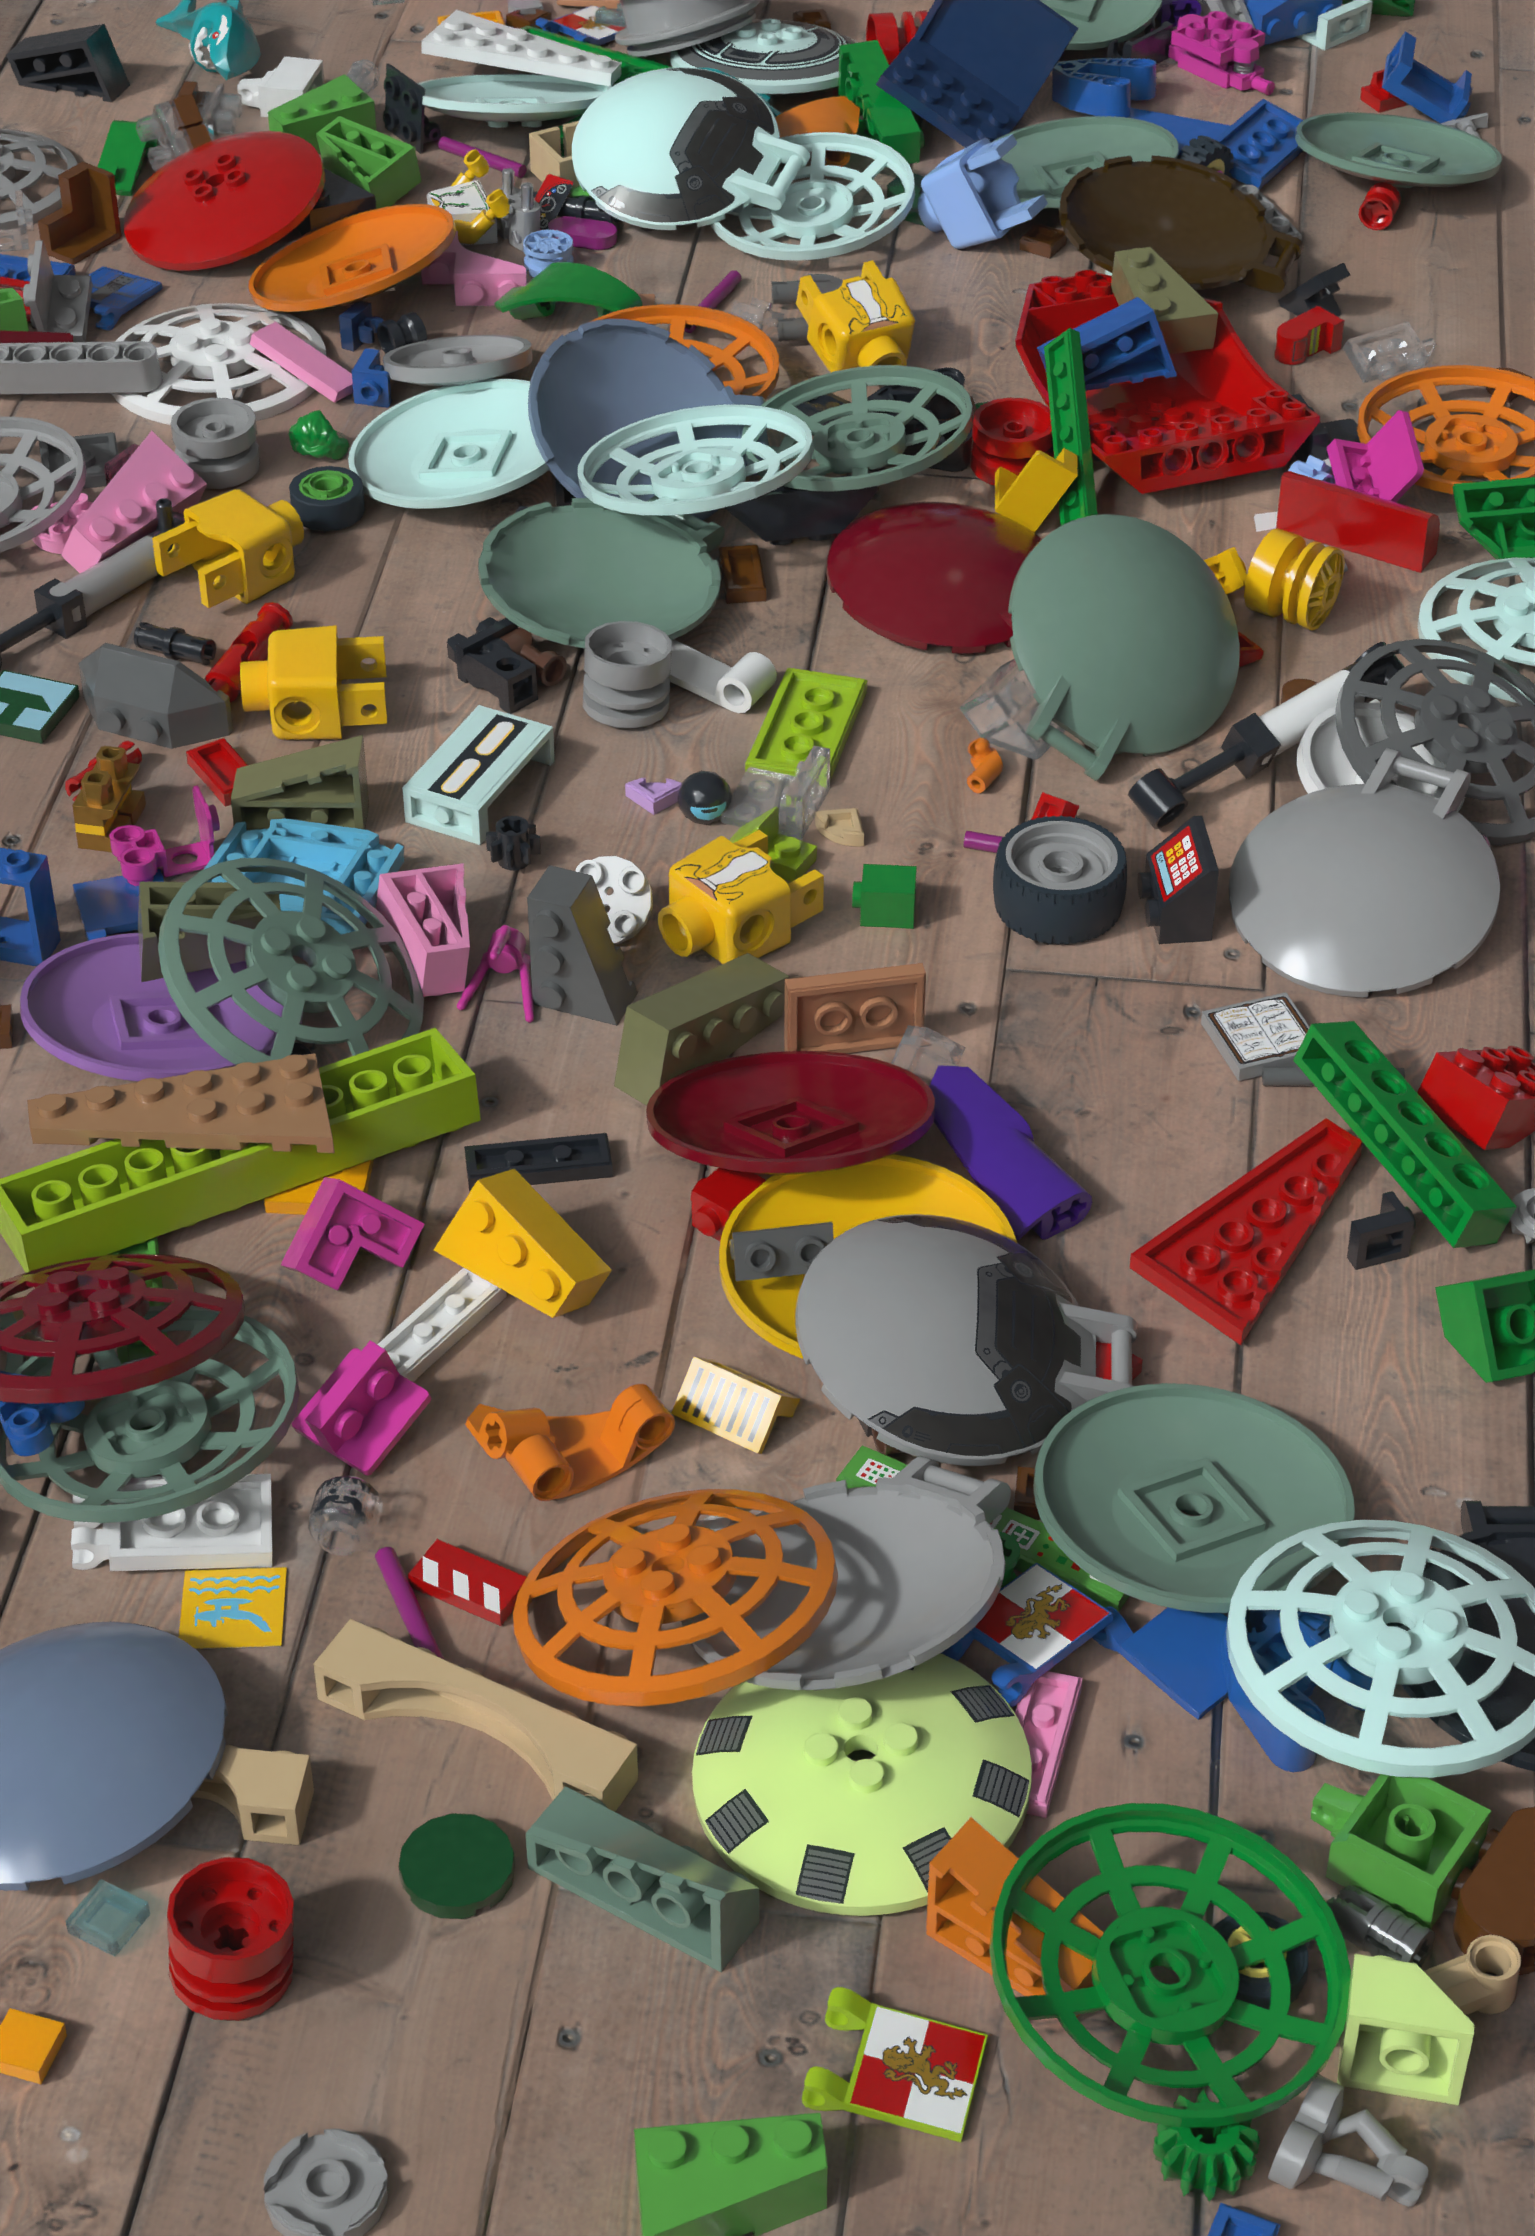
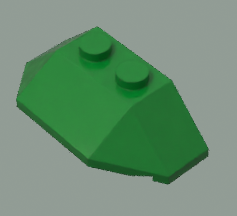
M1535 477L1453 485L1459 524L1495 559L1535 558Z

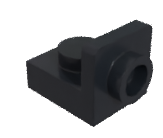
M1393 1191L1382 1194L1380 1214L1351 1221L1347 1259L1355 1270L1409 1257L1411 1238L1416 1231V1222L1411 1209L1407 1206L1404 1207Z

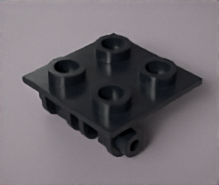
M388 63L386 64V78L384 79L385 110L383 112V122L385 128L403 142L414 146L415 150L421 154L423 153V143L437 141L440 138V127L436 122L429 121L428 117L424 115L425 106L422 105L423 96H425V88Z

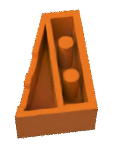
M971 1817L929 1863L926 1934L993 1976L989 1951L992 1918L1004 1881L1019 1858ZM1038 1875L1030 1881L1024 1891L1053 1912L1065 1899ZM1081 1912L1071 1921L1074 1925L1098 1938H1101L1104 1933ZM1013 1913L1008 1928L1006 1950L1011 1987L1024 1996L1045 1995L1040 1969L1041 1945L1045 1934ZM1060 1944L1058 1969L1063 1992L1093 1987V1961Z

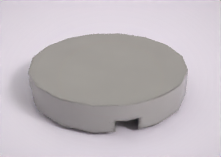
M340 2128L324 2129V2134L314 2135L309 2138L308 2133L295 2137L274 2155L265 2172V2208L273 2227L283 2236H363L378 2223L388 2203V2173L381 2154L362 2135Z

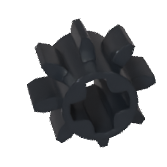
M504 817L496 822V832H486L487 851L491 854V862H498L506 870L516 871L524 869L531 864V855L541 854L540 836L536 835V825H529L528 821L522 817Z

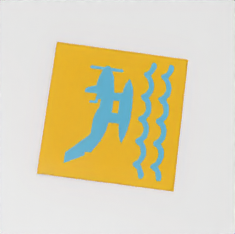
M287 1567L185 1570L178 1638L184 1640L195 1649L282 1646Z

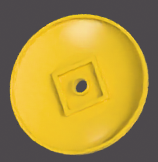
M891 1154L874 1161L843 1169L809 1174L773 1175L766 1179L762 1185L736 1206L727 1220L720 1240L719 1273L726 1297L743 1322L773 1346L803 1359L796 1333L795 1310L797 1297L805 1274L736 1281L734 1259L731 1258L730 1239H733V1232L832 1222L835 1239L847 1230L875 1219L895 1215L922 1214L950 1217L971 1222L997 1232L1016 1243L1017 1241L1008 1219L999 1206L975 1184L944 1167L911 1157Z

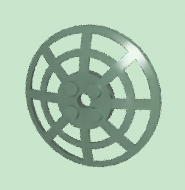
M876 365L834 371L795 384L774 395L761 405L795 415L804 421L811 430V434L814 436V452L811 459H816L819 466L806 471L803 470L791 481L782 485L808 491H844L868 488L897 481L921 472L954 452L967 438L974 419L970 395L960 383L936 371L902 365ZM899 385L922 389L911 403L895 400L867 401V386ZM851 389L852 403L832 407L810 417L796 408V406L819 396ZM937 393L954 403L961 412V415L939 425V421L934 414L924 407ZM873 411H884V412H895V413H899V414H898L896 417H894V416H892V415H888V414H884V413H872V412H873ZM835 418H838V419H836V420H834V421H831L830 423L826 424L825 426L821 425V424H823V423H825V422H828V421H830V420H833V419H835ZM913 418H916L926 426L927 430L906 435L904 426ZM750 425L744 426L742 436L749 429ZM958 428L948 440L935 449L941 435ZM786 434L780 447H769L778 454L795 445L797 441ZM927 441L925 446L915 456L902 454L907 446ZM749 451L745 452L744 458L748 465L759 462L755 454ZM800 453L782 462L784 468L791 464L793 459H796ZM891 464L898 465L890 469L868 474L869 470L886 468ZM768 469L760 471L757 474L763 478L767 473ZM831 472L835 474L852 473V476L838 478L825 477L824 475Z
M240 858L221 862L198 872L188 880L178 891L166 910L160 926L158 952L161 972L169 994L184 1019L199 1037L222 1057L235 1065L244 1062L258 1063L282 1059L291 1055L295 1040L315 1044L347 1042L353 1056L369 1051L363 1035L378 1024L388 1006L410 1021L401 1039L418 1034L423 1021L424 997L410 956L401 937L384 916L362 896L341 882L317 870L292 862L269 858ZM241 872H267L286 875L305 881V887L282 882L254 884ZM221 876L237 889V891L222 901L213 914L212 919L183 914L186 904L195 891L215 877ZM323 890L333 894L354 908L374 928L368 929L351 911L324 895ZM286 894L304 898L302 912L280 911L266 895ZM247 900L264 917L255 929L227 922L233 910ZM322 906L343 918L355 931L340 935L332 926L321 920ZM179 931L208 935L209 959L219 981L197 993L188 979L181 960ZM224 939L246 945V969L235 974L233 973L225 954ZM388 944L398 959L409 986L411 1002L391 989L390 969L380 945ZM368 947L376 964L378 980L356 969V962L352 951ZM292 956L303 958L309 966L297 964ZM258 985L266 995L284 1006L281 1017L262 1006L246 990ZM352 986L376 998L370 1011L357 1021L344 1001ZM231 997L251 1018L266 1028L277 1032L271 1055H266L236 1037L208 1009ZM330 1010L339 1027L318 1028L301 1025L302 1012L319 1013Z
M168 1305L149 1307V1311L143 1318L148 1320L154 1317ZM191 1305L189 1310L179 1320L161 1330V1332L192 1331L190 1336L192 1338L206 1328L220 1312ZM244 1315V1322L233 1339L250 1345L268 1359L267 1362L247 1377L243 1378L226 1364L209 1358L194 1368L172 1377L171 1380L167 1379L130 1392L107 1396L91 1410L89 1415L79 1414L66 1422L51 1423L50 1427L54 1440L46 1450L38 1453L40 1461L8 1465L6 1460L7 1436L0 1421V1483L7 1493L25 1506L48 1516L75 1522L113 1523L136 1521L165 1515L197 1504L226 1490L250 1474L274 1451L284 1438L296 1414L299 1399L298 1377L294 1361L287 1346L271 1329L257 1320ZM114 1349L92 1353L100 1370L145 1359H135L121 1364ZM32 1356L14 1373L26 1376H50L54 1357ZM196 1374H202L219 1381L228 1389L206 1401L201 1392L191 1386ZM279 1374L283 1382L285 1403L272 1427L252 1430L256 1417L253 1392ZM239 1403L241 1415L236 1432H211V1417ZM147 1426H154L153 1428L148 1430H141L142 1428ZM61 1428L82 1433L87 1450L56 1458V1442ZM253 1447L241 1459L220 1473L210 1477L233 1459L241 1448ZM200 1450H223L210 1463L190 1475L182 1467V1464L193 1458ZM95 1465L110 1475L98 1488H93L76 1481L66 1473ZM161 1474L167 1483L163 1486L145 1490L121 1491L132 1478ZM49 1477L53 1483L64 1491L85 1500L80 1504H72L49 1499L28 1490L17 1481ZM109 1503H129V1504L107 1505V1504H109Z

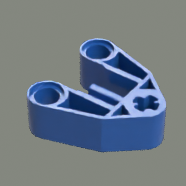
M1092 58L1058 62L1052 70V100L1069 110L1089 115L1127 118L1131 115V100H1149L1156 97L1157 63L1151 59Z
M1246 1610L1245 1622L1248 1643L1256 1663L1264 1675L1292 1658L1281 1634L1279 1619L1281 1610ZM1298 1611L1299 1628L1309 1648L1330 1638V1616ZM1226 1623L1220 1653L1230 1702L1275 1766L1289 1772H1301L1310 1768L1316 1761L1317 1753L1301 1746L1274 1727L1254 1707L1239 1685L1228 1657ZM1342 1657L1325 1665L1342 1679L1370 1691L1373 1678L1353 1668ZM1308 1676L1303 1677L1280 1692L1295 1707L1325 1725L1326 1719L1323 1711L1308 1698L1313 1693L1314 1687L1317 1686ZM1345 1702L1346 1704H1348L1349 1706H1351V1707H1353V1708H1355V1709H1357V1710L1365 1711V1709H1362V1708H1359V1707H1355V1706H1353V1705H1351V1704Z

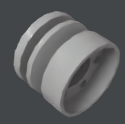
M634 621L605 623L590 631L585 637L584 670L586 673L584 674L583 708L591 718L613 727L637 728L651 725L666 715L669 710L670 678L668 676L671 671L672 641L667 634L655 626Z

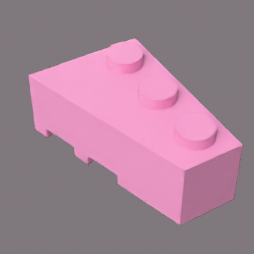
M464 863L379 875L376 910L384 916L404 942L416 972L423 997L441 996L447 993L461 992L465 989L470 941L468 914L465 907Z

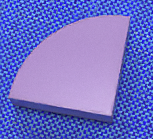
M639 778L625 784V796L655 815L678 802V792L681 783L666 778V783H646V778Z

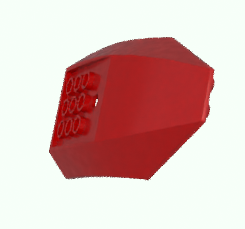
M1081 270L1072 277L1047 276L1042 278L1041 282L1028 285L1015 346L1031 380L1049 408L1047 374L1037 347L1058 337L1069 328L1074 329L1118 307L1119 304L1111 288L1112 276L1097 273L1093 270ZM1203 298L1218 313L1213 349L1170 354L1177 374L1176 377L1165 378L1164 376L1143 379V382L1131 383L1127 381L1109 384L1107 388L1086 391L1091 452L1141 494L1284 467L1320 422V416L1280 387L1253 359L1226 316L1222 302Z

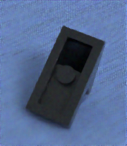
M1343 262L1319 273L1277 301L1280 307L1297 316L1319 306L1339 317L1341 310L1333 294L1340 290L1338 283L1349 277L1350 273Z

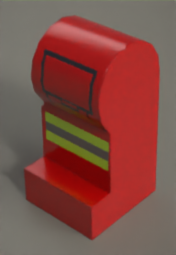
M1317 306L1278 326L1276 333L1275 359L1283 364L1297 365L1303 363L1306 357H1310L1324 350L1332 354L1341 350L1344 320Z

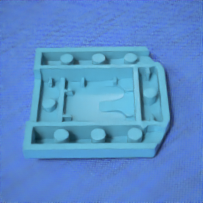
M283 818L271 819L270 828L247 830L246 822H239L234 825L204 869L221 862L240 858H269L288 861L317 870L341 882L376 908L379 875L399 871L404 863V846L396 843L392 850L379 844L378 834L364 829ZM241 872L253 883L282 882L305 887V881L286 875L267 872ZM218 876V877H215V878H213V879H211V880H209V881H207V882H227V881H226L224 878H222L221 876ZM323 890L324 895L332 898L333 900L347 908L357 918H359L364 923V925L367 923V920L362 915H360L354 908H352L351 906H349L333 894ZM279 894L281 911L302 912L304 898ZM322 906L321 920L332 926L340 935L355 931L343 918Z

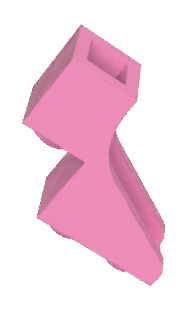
M456 231L455 238L450 246L421 271L422 284H454L456 306H495L494 303L509 290L527 284V274L524 266L467 250L458 240V231Z

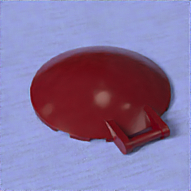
M947 502L904 503L870 512L844 528L830 547L827 557L826 575L831 592L837 593L843 601L842 608L844 611L874 633L900 644L927 650L928 644L951 646L952 653L985 652L986 645L1004 642L1007 647H1011L1010 638L1013 636L1012 614L1008 613L1011 590L1022 563L1042 539L1014 520L985 509Z

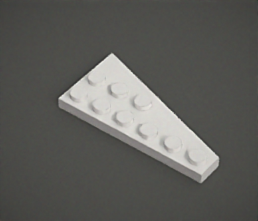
M455 10L422 40V53L610 87L621 76L622 63L611 60L607 56L583 51L527 33L523 29L512 28L459 10Z

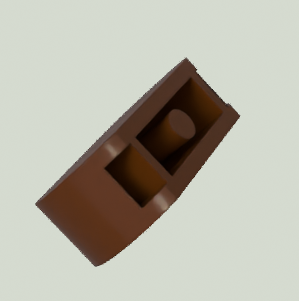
M1528 1807L1513 1812L1501 1831L1495 1828L1489 1831L1478 1854L1480 1862L1474 1870L1469 1867L1463 1869L1451 1893V1898L1458 1901L1453 1922V1933L1461 1951L1467 1954L1470 1944L1481 1936H1501L1510 1940L1518 1948L1521 1956L1519 1975L1535 1972V1807Z

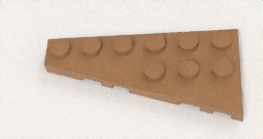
M316 1053L289 1055L282 1059L258 1063L244 1062L234 1067L209 1071L195 1070L184 1075L160 1079L146 1078L135 1083L110 1087L97 1086L86 1091L61 1095L48 1094L41 1098L27 1100L29 1126L33 1144L91 1145L97 1142L99 1138L121 1139L123 1147H140L142 1139L165 1140L166 1148L241 1150L248 1146L249 1143H272L273 1151L291 1152L293 1144H311L317 1146V1152L335 1153Z

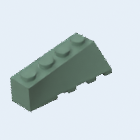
M565 1786L526 1832L528 1869L719 1972L723 1971L759 1924V1887L753 1885L747 1877L735 1871L728 1872L704 1859L693 1848L679 1846L656 1834L647 1824L637 1820L631 1821L608 1809L596 1797L584 1796Z

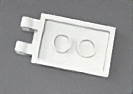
M248 1474L226 1490L212 1497L165 1515L136 1521L103 1523V1529H94L101 1523L74 1521L71 1536V1549L73 1550L72 1567L78 1570H88L95 1568L102 1561L108 1559L110 1571L272 1567L271 1474ZM162 1476L132 1478L121 1491L145 1490L163 1486L167 1483ZM73 1495V1504H80L85 1500ZM109 1503V1504H107V1505L129 1504V1503Z

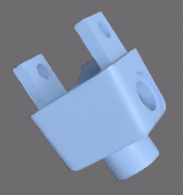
M1013 134L994 142L984 138L948 156L922 179L921 187L923 193L918 199V213L921 221L932 232L944 230L950 244L955 249H963L1002 238L1015 225L1031 220L1048 204L1044 195L1021 203L1017 193L1019 177L1013 165L1001 159L1018 144Z

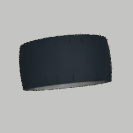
M1047 816L1023 822L1015 826L1014 829L1012 828L1002 838L994 863L993 894L998 916L1002 919L1003 923H1006L1008 928L1010 927L1011 930L1016 931L1019 935L1042 943L1076 944L1077 942L1089 941L1105 934L1119 920L1127 889V860L1121 841L1112 832H1109L1108 829L1077 817Z

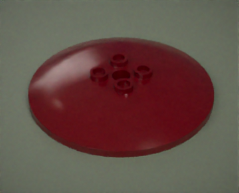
M823 1051L767 1052L715 1061L675 1076L659 1087L650 1097L647 1103L646 1118L648 1130L657 1143L670 1152L688 1160L746 1173L773 1175L809 1174L867 1163L910 1146L919 1140L932 1126L935 1118V1097L930 1087L920 1077L885 1061L859 1055Z

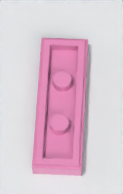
M276 321L252 333L250 340L252 347L281 365V367L335 403L353 393L352 373Z
M1047 1671L1034 1681L1023 1699L1017 1704L1015 1714L1025 1732L1032 1763L1031 1792L1026 1814L1043 1818L1047 1817L1082 1690V1678Z

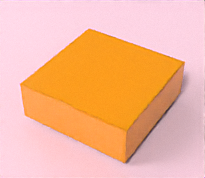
M9 2008L0 2025V2073L42 2084L67 2037L65 2023Z

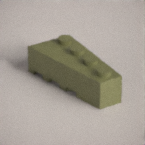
M747 953L628 1005L614 1087L647 1106L653 1093L675 1076L708 1063L724 1060L782 1016L785 1009V979H789L790 976Z

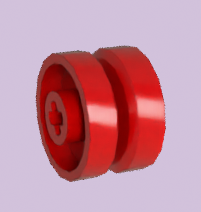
M1008 397L985 403L974 412L972 433L974 442L972 445L971 469L976 477L987 484L995 486V472L999 467H1003L1018 476L1038 450L1054 458L1050 408L1041 402L1026 398Z

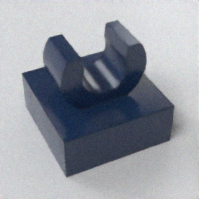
M363 300L355 302L339 315L341 347L343 349L354 352L364 343L372 344L375 342L374 333H377L378 324L384 320L380 317L372 316L370 302Z

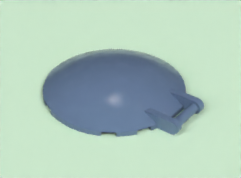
M603 319L584 323L578 329L569 332L565 336L561 335L544 352L531 378L528 391V416L537 448L551 472L574 497L587 498L579 485L578 465L582 456L607 435L632 423L659 414L712 405L761 406L766 402L765 398L735 395L730 385L725 387L714 373L715 365L693 345L687 348L670 338V332L665 329L635 320ZM713 425L692 429L695 440L710 438L741 439L745 425ZM765 429L758 442L769 445L767 430ZM677 431L646 439L624 450L641 458L653 451L679 444L680 442ZM743 455L742 457L744 459V465L747 466L748 463L746 462ZM756 455V458H757L759 461L764 460V459L761 458L760 456ZM610 458L596 471L592 482L616 485L619 474L627 466ZM638 473L630 483V485L652 484L651 477L643 473ZM605 493L607 495L620 498V496L617 494ZM655 494L634 496L646 502L654 497ZM719 509L691 513V515L703 521Z
M90 1622L51 1629L29 1636L0 1650V1890L26 1891L29 1890L30 1882L61 1877L64 1884H69L97 1875L136 1856L154 1844L192 1809L191 1797L199 1789L204 1779H213L221 1762L226 1746L223 1736L225 1717L228 1716L225 1695L217 1675L208 1661L195 1648L168 1632L149 1626L124 1622Z

